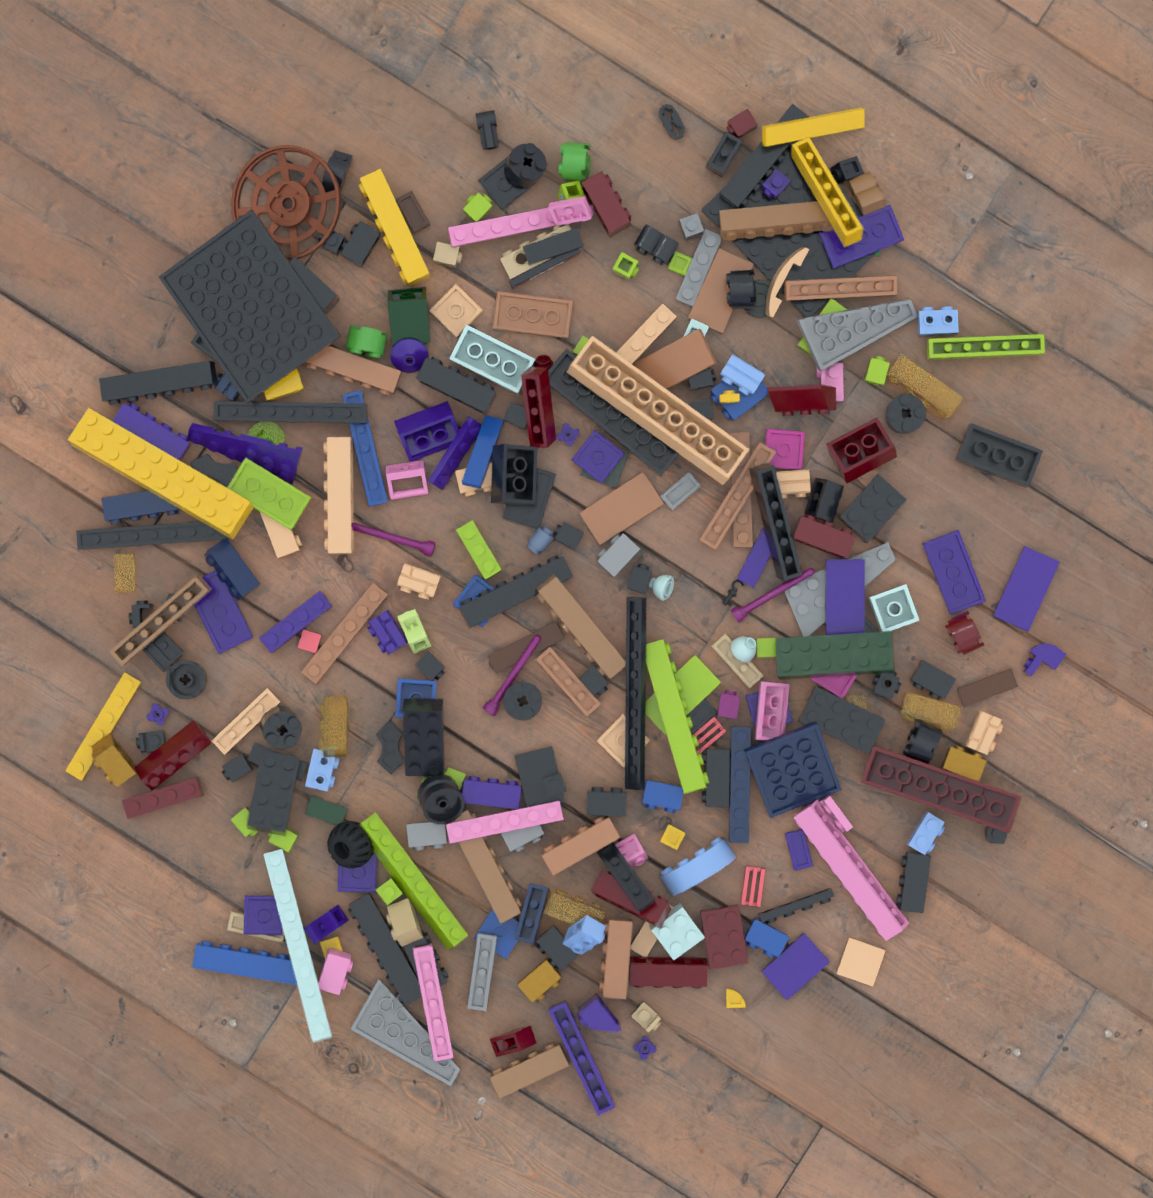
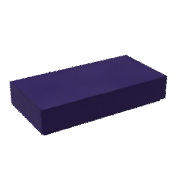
M799 829L784 833L794 871L812 867L813 863L804 831Z

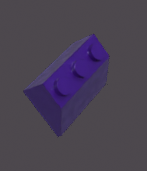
M448 401L394 421L409 462L447 449L459 431Z
M597 993L578 1007V1019L584 1027L588 1025L590 1029L619 1032L621 1030L620 1022Z

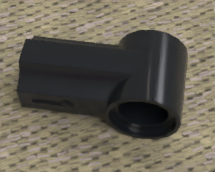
M495 111L475 113L483 150L499 148Z

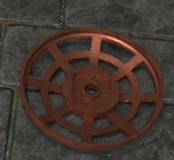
M280 145L268 148L249 160L238 175L232 191L233 221H236L252 209L260 219L259 214L268 212L269 217L273 220L267 229L275 242L290 244V255H285L286 258L291 260L294 256L297 259L306 257L319 249L328 240L337 225L341 209V192L337 178L328 163L311 150L294 145ZM284 152L302 153L310 156L313 160L309 168L298 164H287ZM277 154L278 166L268 170L261 178L252 172L254 167L262 160ZM319 164L330 175L335 187L334 191L325 192L321 180L315 174ZM289 170H298L305 173L300 183L290 180ZM281 172L282 182H279L274 187L266 182L271 176ZM246 178L256 184L252 193L251 207L240 208L241 190ZM311 179L316 183L320 194L310 196L306 187ZM264 189L268 192L266 205L257 206L260 190ZM336 198L335 216L328 230L321 223L326 214L327 200ZM288 199L293 201V206L290 209L285 207V202ZM321 202V211L316 220L310 215L312 204ZM306 221L312 226L305 234L298 236V225ZM280 225L289 227L290 238H281L275 236L274 233ZM316 231H319L324 236L312 248L298 253V242L309 238Z

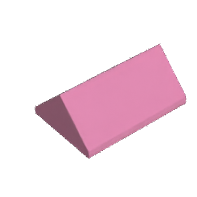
M760 681L754 739L770 740L785 734L790 684Z

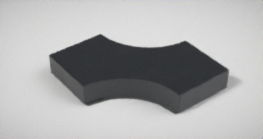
M209 454L191 462L195 470L209 478L217 479L226 488L238 470L234 462L220 464L215 462Z
M389 720L376 734L382 744V753L377 762L392 774L404 761L398 748L403 732Z

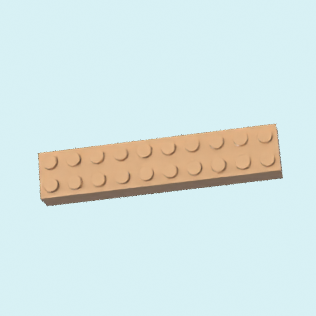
M593 336L567 370V373L722 485L726 483L749 451L743 444Z

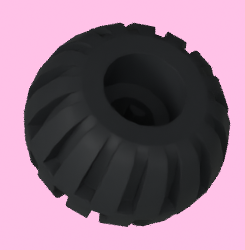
M342 822L336 825L329 834L327 841L329 854L342 867L352 869L361 867L369 861L373 854L374 846L371 845L372 841L368 839L367 833L359 826V822Z

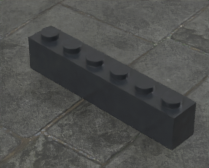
M792 103L777 123L808 118L809 116ZM797 141L764 146L761 142L722 189L719 196L735 209H739L740 206L744 208L750 200L748 196L752 191L756 193L762 185L760 183L764 177L768 178L772 174L774 164L776 162L780 164L786 156L784 152L788 147L792 149V144L797 143Z
M213 361L197 362L99 379L102 401L108 402L109 405L121 404V400L136 402L139 401V397L154 399L157 398L158 394L173 396L176 391L191 393L194 392L195 388L210 390L213 385H218L215 362Z
M765 463L749 468L776 576L783 581L802 576L775 467Z
M556 555L548 559V564L542 567L540 564L531 567V572L524 575L521 572L513 576V581L507 583L505 580L495 585L497 589L491 592L487 589L478 594L479 598L475 600L468 598L461 602L463 606L459 607V610L468 628L470 629L536 596L539 593L536 588L553 574L561 583L571 579L573 575L564 557L558 558Z
M369 892L351 902L348 912L353 919L356 918L360 925L357 927L361 935H366L369 942H367L370 951L377 954L378 959L376 961L381 969L385 968L388 974L386 976L390 986L394 985L398 991L395 994L399 1002H404L406 1006L422 997L419 978L399 942L394 941L391 928L371 893Z

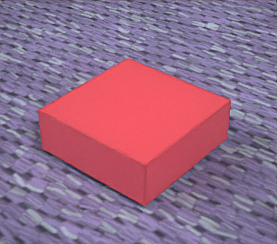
M303 629L298 648L317 653L322 635Z

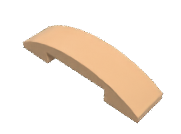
M801 247L793 252L776 271L766 297L765 312L768 317H774L782 300L776 298V295L792 265L801 266L809 251L808 248Z

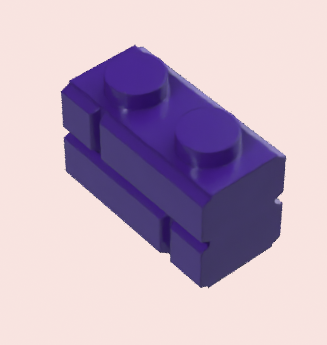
M389 610L368 622L370 626L367 628L373 637L377 636L379 639L378 646L383 653L387 652L390 655L408 643Z

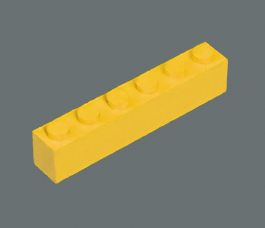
M808 137L792 144L791 157L843 246L846 247L862 240L863 227L811 139Z

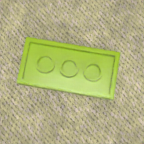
M247 458L244 459L227 487L229 490L250 501L253 508L291 531L311 500L310 496Z
M696 655L674 674L676 680L680 679L683 691H679L681 699L685 698L688 709L685 710L686 716L721 684L719 679ZM654 693L645 702V714L667 735Z

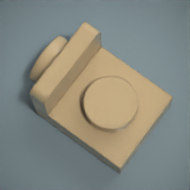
M644 1001L631 1015L648 1033L651 1030L654 1032L661 1024V1016Z

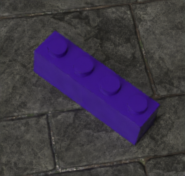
M131 402L129 405L123 403L112 422L182 461L191 446V443L187 442L188 437L180 432L178 435L171 432L173 428L164 422L162 425L156 423V418L149 413L141 414L138 412L140 408Z
M319 591L264 633L259 639L270 653H274L331 609L333 605L324 593Z

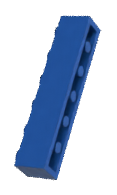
M201 941V943L196 944L192 968L298 985L291 958H288L289 955L277 953V956L270 955L269 951L258 950V953H255L246 947H239V950L232 949V945L220 944V947L213 946V942Z

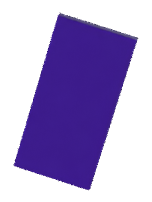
M891 205L857 217L863 227L862 240L849 246H843L834 229L819 233L833 269L904 241Z
M959 530L922 544L949 615L986 602Z
M1024 546L993 616L1028 632L1060 562Z
M826 559L825 635L865 633V559Z
M216 570L203 576L202 578L212 590L197 602L195 607L218 654H221L253 638V635L235 598L230 595L225 582L219 580Z

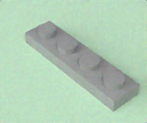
M705 229L675 298L676 301L693 307L720 245L721 235Z
M478 932L467 1009L487 1011L498 935Z

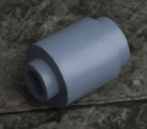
M539 526L528 540L527 547L537 555L544 552L554 539L552 536L553 531L546 526L543 528Z

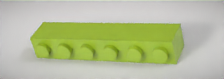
M1044 334L928 339L926 341L927 360L1042 356L1045 354Z

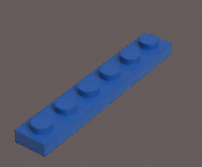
M361 390L343 394L344 403L365 404ZM367 416V423L349 424L368 504L371 507L388 503Z

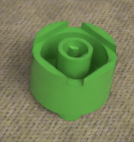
M566 142L561 144L560 154L563 155V161L559 163L558 173L561 174L563 180L579 182L587 180L586 177H589L591 155H587V150H591L589 143Z
M350 325L345 348L351 354L358 355L363 352L366 353L365 357L380 358L384 353L388 333H382L381 330L363 326L357 328L356 325Z

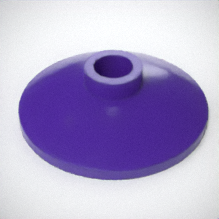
M413 338L398 341L392 347L390 353L391 362L394 367L405 373L419 371L426 357L429 358L427 347L421 341Z

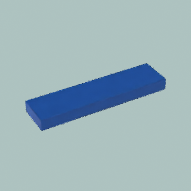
M485 415L462 479V485L481 489L492 459L493 445H497L504 425L503 419Z

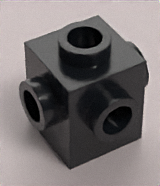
M897 673L875 674L872 684H874L872 693L892 700L894 693L897 694L901 686L900 678L896 677ZM885 680L889 681L887 687L884 685Z

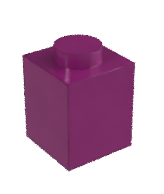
M725 690V694L720 693L717 716L737 719L740 696H736L735 691Z

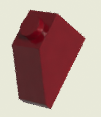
M531 1026L517 1028L490 1038L496 1057L520 1052L537 1044Z

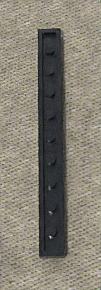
M627 597L625 789L640 791L645 790L647 598Z

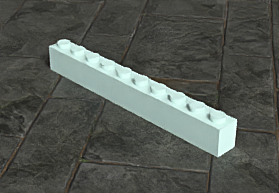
M280 849L265 853L264 858L312 1042L315 1043L333 1038L284 851Z

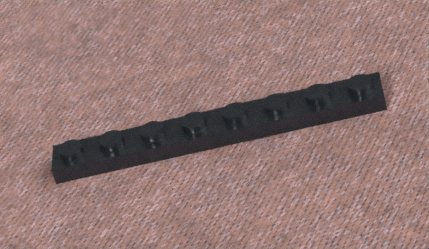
M214 401V420L367 423V404L250 402L247 404L246 402Z
M203 522L76 531L78 550L230 539Z

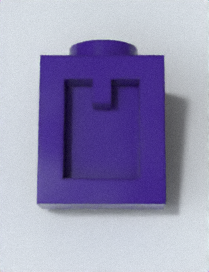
M775 169L761 185V188H763L762 192L771 199L773 197L776 199L791 181L779 170Z

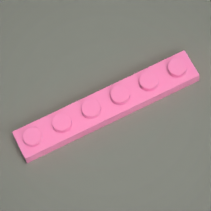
M543 208L449 227L447 231L452 248L555 227L556 224L549 208Z
M560 801L446 824L451 844L563 820Z
M432 944L415 947L413 952L434 1062L453 1058V1051Z

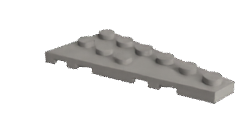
M905 299L799 318L796 321L818 370L822 371L917 318L918 315L911 300Z
M888 542L849 558L865 559V586L896 560ZM826 568L784 591L803 637L810 636L825 622Z
M379 978L351 1030L451 1086L460 1071L459 1066L451 1058L434 1062L429 1033Z

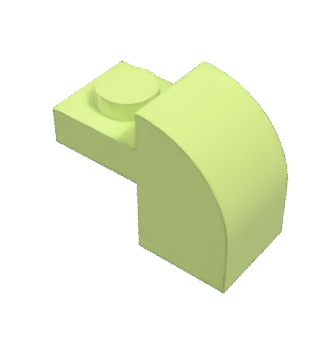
M415 609L397 616L414 654L432 647Z

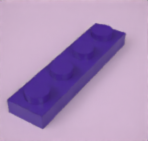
M469 416L467 417L431 474L428 482L443 491L473 441L479 435L482 426L479 422Z

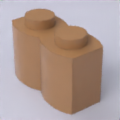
M867 172L848 180L850 191L863 216L885 207L884 201H886V196L883 190H879L876 176L872 177L871 173Z

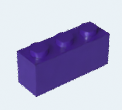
M469 776L468 779H464L462 797L464 803L519 809L522 786L518 785L517 781L507 780V783L504 784L499 783V779L488 778L486 782L480 781V777Z

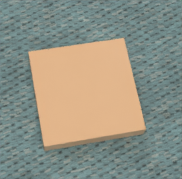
M455 284L429 312L457 338L463 332L465 326H469L483 310Z
M624 714L597 740L623 768L625 767ZM645 735L646 745L650 741V739Z
M849 937L836 974L873 986L886 950Z

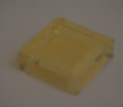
M866 694L847 696L848 702L868 711Z

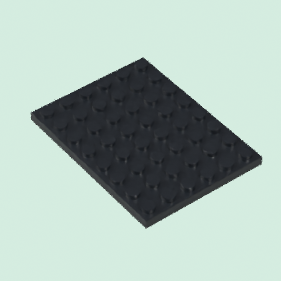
M790 147L784 152L786 156L780 164L776 162L772 168L774 171L775 169L779 170L791 182L776 199L773 197L771 199L762 192L763 188L761 187L756 193L752 191L748 196L750 200L744 208L817 201L792 159V149ZM764 177L760 183L763 184L768 178ZM840 188L856 217L862 216L863 214L858 205ZM719 192L702 208V211L720 229L719 210L735 208L719 196ZM813 231L808 234L803 232L792 235L780 234L772 237L759 236L753 239L738 238L732 241L770 281H772L776 271L786 258L801 247H806L809 251L801 266L792 265L785 280L852 277L877 253H872L833 269L819 236V233L822 231ZM783 282L782 286H781L780 289H779V291H780L783 295H784V282ZM830 298L789 301L804 317H810Z
M252 209L159 276L161 282L247 404L341 337Z

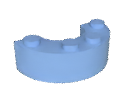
M719 836L710 842L711 846L706 850L704 848L694 853V858L690 860L685 858L677 863L679 866L673 869L669 866L661 871L662 875L659 878L671 897L702 882L736 859V855L725 837L721 839Z

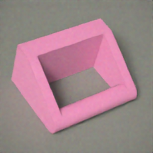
M423 460L386 466V477L391 500L429 494ZM416 476L422 477V488L393 492L392 480Z

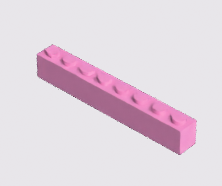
M814 801L793 817L797 825L808 836L809 841L817 848L820 856L829 864L832 872L841 880L844 888L853 896L855 903L864 911L867 919L876 927L879 935L887 941L903 931L909 924L908 920L819 801Z

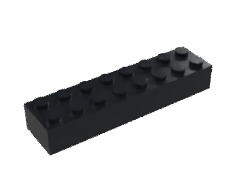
M566 349L548 370L550 387L661 477L678 457L679 453L568 374L567 370L576 356Z

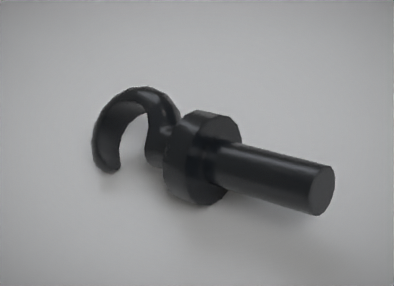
M739 580L733 581V589L728 590V596L722 602L723 605L726 606L732 597H736L737 588H735L734 584L739 582L743 587V582Z

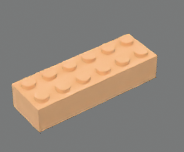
M327 437V442H324V453L327 455V461H324V473L327 474V480H324V492L328 493V500H324V511L328 512V519H324V530L328 531V538L324 539V548L331 555L354 554V530L351 527V523H354L353 439L351 437Z

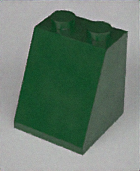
M426 287L388 290L387 303L392 346L406 338L417 339L424 345L431 342Z

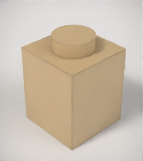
M437 242L433 262L456 268L457 263H461L463 252H460L459 246L451 248L450 244Z

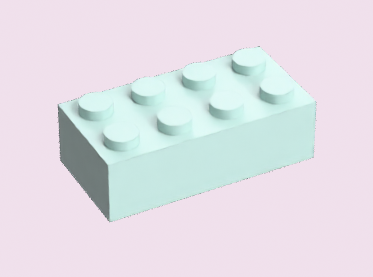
M468 325L465 326L449 358L451 362L519 395L522 389L521 375L529 367H533L535 363L534 358Z

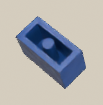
M646 780L642 803L646 804V808L657 809V806L665 807L664 811L675 813L676 810L681 809L683 788L681 786Z
M756 918L753 919L744 936V940L747 941L746 945L754 949L757 946L764 950L763 953L771 958L774 955L780 956L789 939L787 934Z

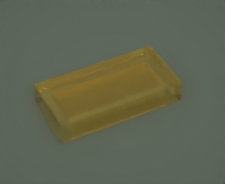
M114 554L115 592H135L134 554Z

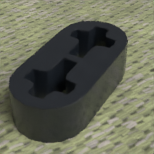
M669 104L663 105L659 110V118L670 138L674 140L681 139L685 133V127L676 109ZM665 109H667V111H672L670 115L672 118L671 121H669L667 116H662L664 114ZM673 123L677 128H681L679 135L676 133L672 134Z

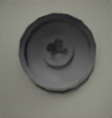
M444 774L434 775L421 783L417 798L425 817L431 823L438 825L448 824L461 815L464 809V799L453 778Z

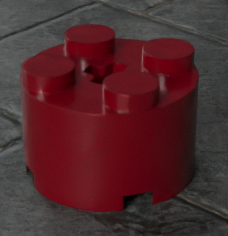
M968 611L947 620L948 625L945 626L950 636L954 635L957 641L953 644L958 654L962 652L963 655L985 646L983 642L979 643L978 641L981 636L972 618H967V615H969Z

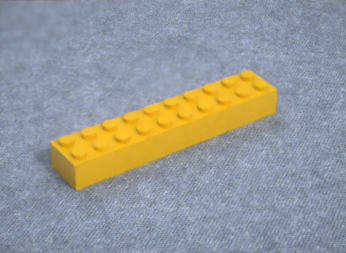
M90 408L87 409L68 438V441L74 448L232 540L253 510L251 502Z

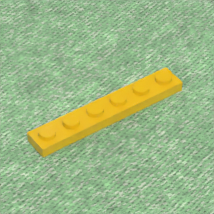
M124 672L65 770L67 773L83 781L93 764L92 746L109 733H112L142 683L140 680Z

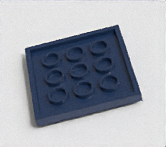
M816 721L744 749L770 818L841 791Z

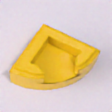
M726 988V1008H746L743 997L737 991Z

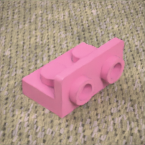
M585 196L551 202L548 206L556 226L588 221L592 219L595 210L594 205L588 204Z
M835 363L822 371L816 367V378H820V384L836 387V402H843V363Z
M828 795L819 802L842 833L853 828L831 796Z
M635 834L615 844L631 868L641 866L648 859Z

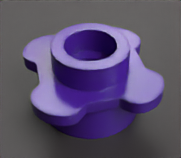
M566 423L562 426L561 433L557 434V439L566 442L568 446L574 445L575 438L579 436V430L571 428Z
M155 703L151 706V712L147 714V720L154 721L157 725L161 726L165 723L164 720L169 715V710L159 707V704Z
M644 1036L642 1041L635 1043L633 1046L634 1050L638 1051L640 1058L643 1060L647 1059L651 1053L656 1052V1046L651 1044L647 1036Z

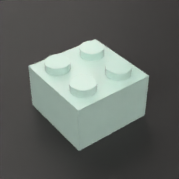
M906 584L868 598L880 632L892 631L919 621Z
M681 903L671 909L661 929L652 924L649 925L654 935L673 960L705 938Z

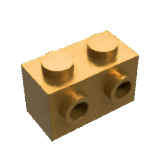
M954 745V748H948L941 769L979 782L987 761L978 753L972 752L971 755L966 753L964 748Z
M546 958L519 981L517 986L531 1002L535 1000L539 1002L546 996V990L550 987L553 990L561 983L559 980L561 974Z

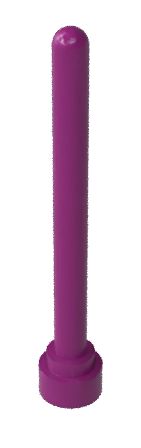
M351 523L354 531L419 549L426 556L432 557L436 542L430 540L419 542L357 523Z
M808 568L802 572V576L786 581L744 607L736 606L731 609V612L738 623L745 620L744 617L747 616V613L812 576L815 572L814 569Z
M540 635L533 637L494 698L490 699L489 702L486 701L482 707L485 711L496 716L501 699L540 642Z

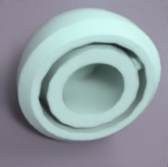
M661 575L651 579L649 588L653 590L654 595L658 599L665 601L670 597L674 588L673 576Z
M738 637L732 641L731 651L738 660L749 662L756 654V641L751 637Z

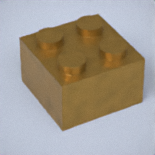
M111 733L92 746L93 753L91 755L94 758L92 761L99 770L101 768L106 773L104 776L110 784L114 783L118 787L136 774L132 759Z

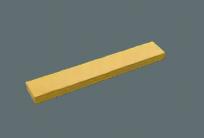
M860 107L762 126V145L771 146L808 137L813 138L864 128L865 109Z

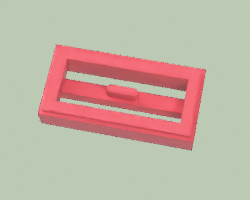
M715 717L711 718L693 734L697 737L713 722L716 724L698 740V744H700L718 728L721 730L697 750V754L702 753L726 732Z
M746 866L741 905L760 907L765 876L764 868ZM753 871L749 901H746L749 872ZM757 872H761L757 902H753Z

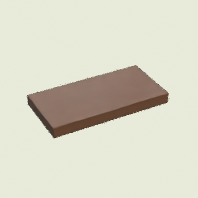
M719 248L688 319H694L709 326L710 329L723 334L733 312L732 307H729V304H727V292H730V288H728L726 283V273L736 270H751L754 264Z
M497 291L492 329L568 339L573 300Z
M697 329L634 364L636 368L662 387L669 389L717 363L702 330Z
M642 472L579 514L598 544L601 545L664 503L645 473Z

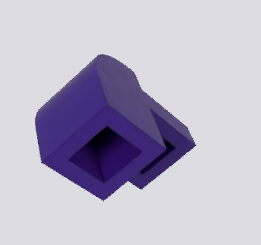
M1051 644L1035 645L1028 651L1034 657H1029L1024 663L1023 667L1025 669L1023 672L1028 676H1032L1042 662L1052 670H1055L1066 656V653Z
M337 905L307 925L304 930L312 942L316 944L349 921L340 906Z

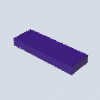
M762 528L737 577V580L753 588L771 555L764 528Z

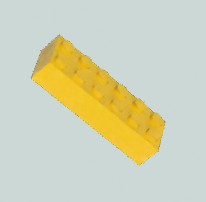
M381 169L361 177L360 190L364 198L368 197L370 200L367 202V205L372 215L376 214L378 217L375 219L380 233L385 232L386 234L383 239L388 250L393 249L394 251L391 256L396 267L400 266L402 269L399 273L404 284H409L411 288L430 279L431 276Z

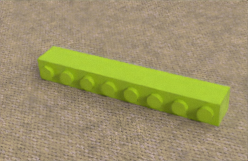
M664 639L646 644V664L683 792L686 795L706 789V784L710 782L707 772L703 773L701 768L704 761L701 753L697 754L696 746H699L696 735L692 736L690 728H693L691 717H687L685 710L688 709L685 698L681 699L679 691H683L680 679L676 680L674 675L677 669L675 662H671L669 654H672L669 643L665 644Z
M375 812L359 824L362 830L367 833L368 839H371V845L374 846V854L407 898H409L410 902L447 951L465 939L468 934Z

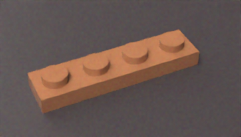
M551 647L536 659L586 716L590 715L601 705Z

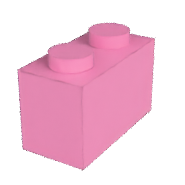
M328 948L318 979L320 990L337 995L340 994L341 989L345 990L348 980L345 976L347 972L351 971L353 966L350 953Z

